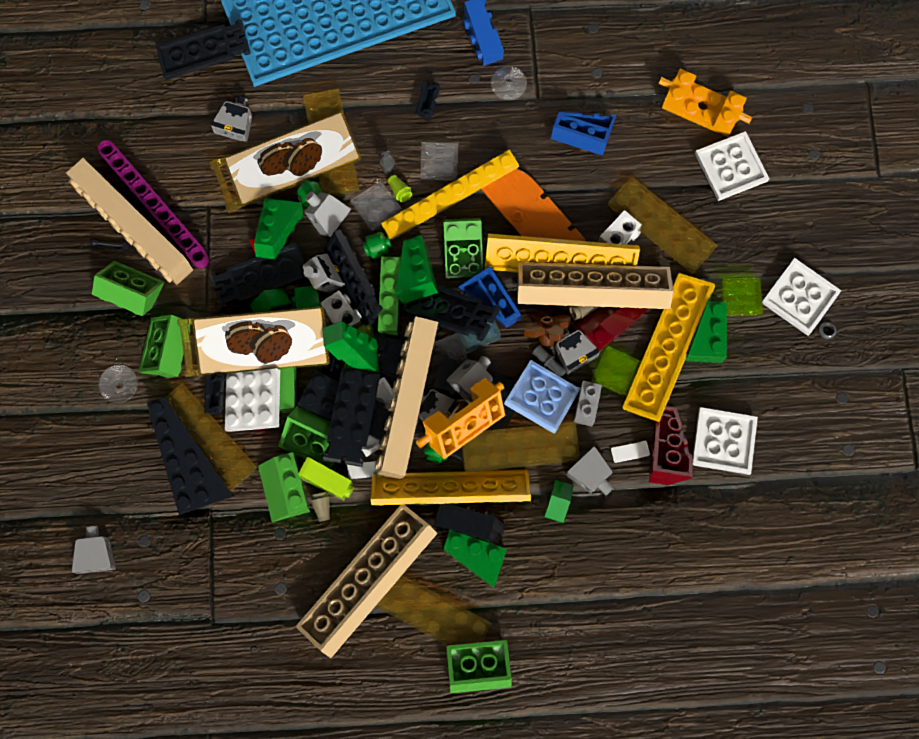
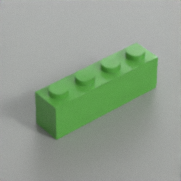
M381 257L379 305L383 307V310L378 318V332L383 336H398L400 300L396 295L401 261L400 257Z
M296 366L275 367L280 370L279 413L292 412L297 406Z

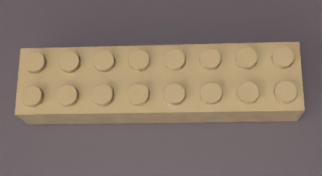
M84 158L66 172L70 178L68 182L74 187L76 192L83 196L93 208H96L98 213L106 221L108 220L111 226L118 233H121L124 239L131 246L133 245L142 257H146L149 263L156 270H159L169 283L173 281L178 285L193 271L187 259Z
M518 262V304L671 308L674 291L670 267Z
M415 316L413 321H409V324L406 326L404 337H407V340L402 344L400 352L403 359L398 363L396 374H399V377L394 381L392 393H395V396L389 402L388 411L391 414L385 421L384 430L387 432L386 436L384 435V438L381 439L379 448L382 450V455L377 458L375 469H378V475L401 479L406 475L438 326L436 321Z
M401 504L295 627L321 652L332 658L437 535L435 530L407 506Z

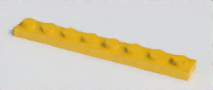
M508 150L382 222L381 225L390 240H393L517 169L519 164L511 151Z

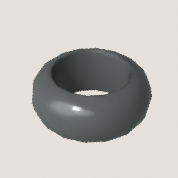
M825 322L820 325L819 334L822 338L832 339L836 335V327L832 323ZM823 327H830L832 335H826L823 332Z

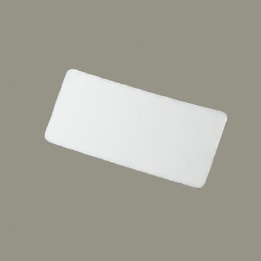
M647 441L611 448L615 463L650 455Z
M376 461L364 462L363 467L347 465L348 478L372 477V474H377L378 469H375Z

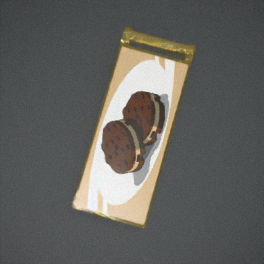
M340 111L232 155L212 160L209 164L215 172L227 204L225 206L228 213H232L241 207L299 185L303 181L314 179L357 162L362 158L344 113ZM223 165H226L239 200L238 202H233L221 170Z
M322 306L177 320L178 326L181 329L186 371H184L185 377L330 364L329 351L324 347L322 328H325L326 324L324 308ZM190 324L193 325L198 369L193 367L188 325Z

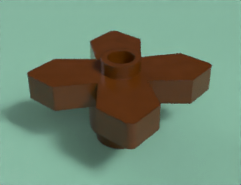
M534 311L531 315V323L526 324L524 328V337H538L541 345L552 346L555 344V341L560 342L562 340L564 329L570 325V315L559 314L549 317L546 312Z

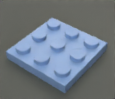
M530 360L504 405L555 434L580 388Z

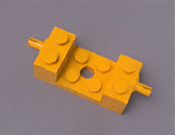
M683 69L679 70L677 76L672 81L661 77L659 84L668 88V94L662 108L726 137H729L735 123L739 119L748 124L752 119V116L743 113V106L747 98L730 91L726 97L694 83L696 75ZM699 103H704V104H706V105H707V109H705V110L700 109V108L698 107V104H699Z
M484 378L470 388L473 402L469 403L458 413H455L451 418L447 419L439 410L423 421L425 435L416 440L418 447L422 448V446L429 442L430 447L445 459L505 416L500 393L504 389L503 384L498 382L494 386L489 380Z

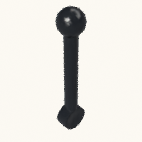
M97 239L91 240L92 246L105 245L123 247L124 250L130 249L128 242L121 244L98 241Z

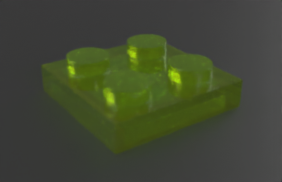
M723 278L721 280L723 302H727V316L763 315L760 278Z
M607 346L591 381L626 397L642 361Z

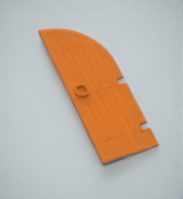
M519 169L511 171L481 189L520 236L575 241L586 240L576 228L570 232L568 227L572 223L548 196L545 199L540 197L544 191L534 179Z

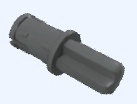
M382 151L380 159L382 171L385 174H391L394 171V158L391 156V151Z
M539 345L532 354L544 364L543 367H547L559 377L566 373V369L554 359L555 356H551L542 345Z

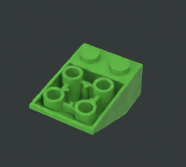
M481 218L443 219L446 278L474 277L483 271Z

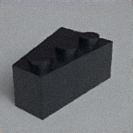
M458 503L440 504L434 525L439 529L448 532L453 530L500 546L506 525L495 517L496 514L484 511V514L477 512L478 509L466 506V509L461 508Z

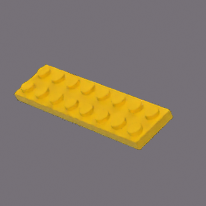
M488 234L485 269L491 267L495 271L518 272V262L637 266L640 247L638 245Z
M681 273L678 274L673 286L674 292L671 308L664 309L624 402L623 410L660 422L691 347L706 304L714 291V283Z
M528 470L406 473L401 479L372 474L371 505L531 501Z

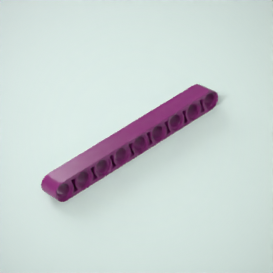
M102 141L98 145V151L104 161L192 264L200 269L205 268L209 264V257L203 247L111 141ZM134 175L133 179L127 180L130 176ZM141 189H146L143 193H139ZM152 202H157L155 206H150ZM164 215H169L167 219L161 220ZM180 228L179 232L172 233L174 229ZM186 242H192L190 246L184 247ZM198 255H203L201 260H195Z

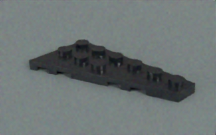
M162 397L148 402V410L178 514L182 515L235 497L225 484V480L214 468V464L203 448L194 439L189 428L185 426L167 397Z

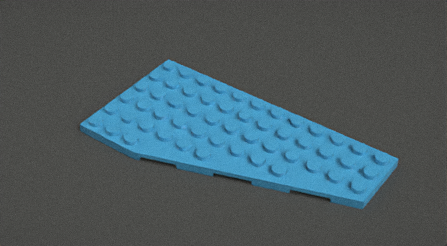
M221 0L230 25L236 24L237 20L243 21L246 36L242 38H247L251 54L244 55L242 53V57L254 87L456 16L451 0Z

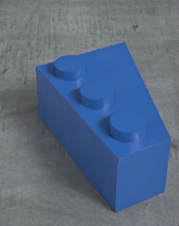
M469 0L464 2V19H462L465 30L468 29L470 33L468 36L471 45H475L477 60H481L483 66L502 60L504 50L497 29H494L491 22L492 14L487 12L485 8L487 0Z
M559 112L553 126L551 139L603 156L617 114L599 116V114L594 113L592 116L582 115V113Z
M491 267L458 287L464 295L482 300L486 306L492 308L494 305L499 306L501 310L496 320L507 328L522 319L520 312Z

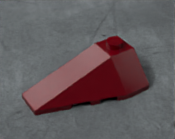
M604 307L579 320L571 329L574 332L580 330L601 353L650 308Z
M666 406L660 422L655 421L649 468L650 483L671 485L692 479L693 458L689 453L688 442L684 437L681 420L675 407Z

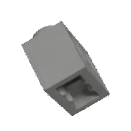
M586 381L582 382L573 423L593 426L602 385Z

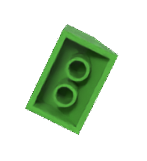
M113 261L94 276L92 295L132 311L134 314L143 316L153 307L164 285V281Z
M174 315L151 318L138 372L167 378L178 377L182 369L181 363L186 351L185 345L190 334L191 322Z
M296 406L287 417L278 446L289 452H294L295 455L305 460L309 457L329 469H332L335 463L323 460L324 452H329L330 443H327V437L331 422Z
M294 452L274 457L258 466L272 522L310 512L303 481L298 475L300 469Z
M507 640L446 646L451 693L511 687L512 677Z

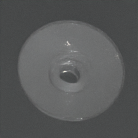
M502 67L492 76V91L503 100H515L522 96L526 90V77L522 71L515 67Z
M124 365L109 367L102 373L99 379L101 395L113 403H122L129 400L135 394L138 386L136 374ZM123 383V387L118 389L117 385Z

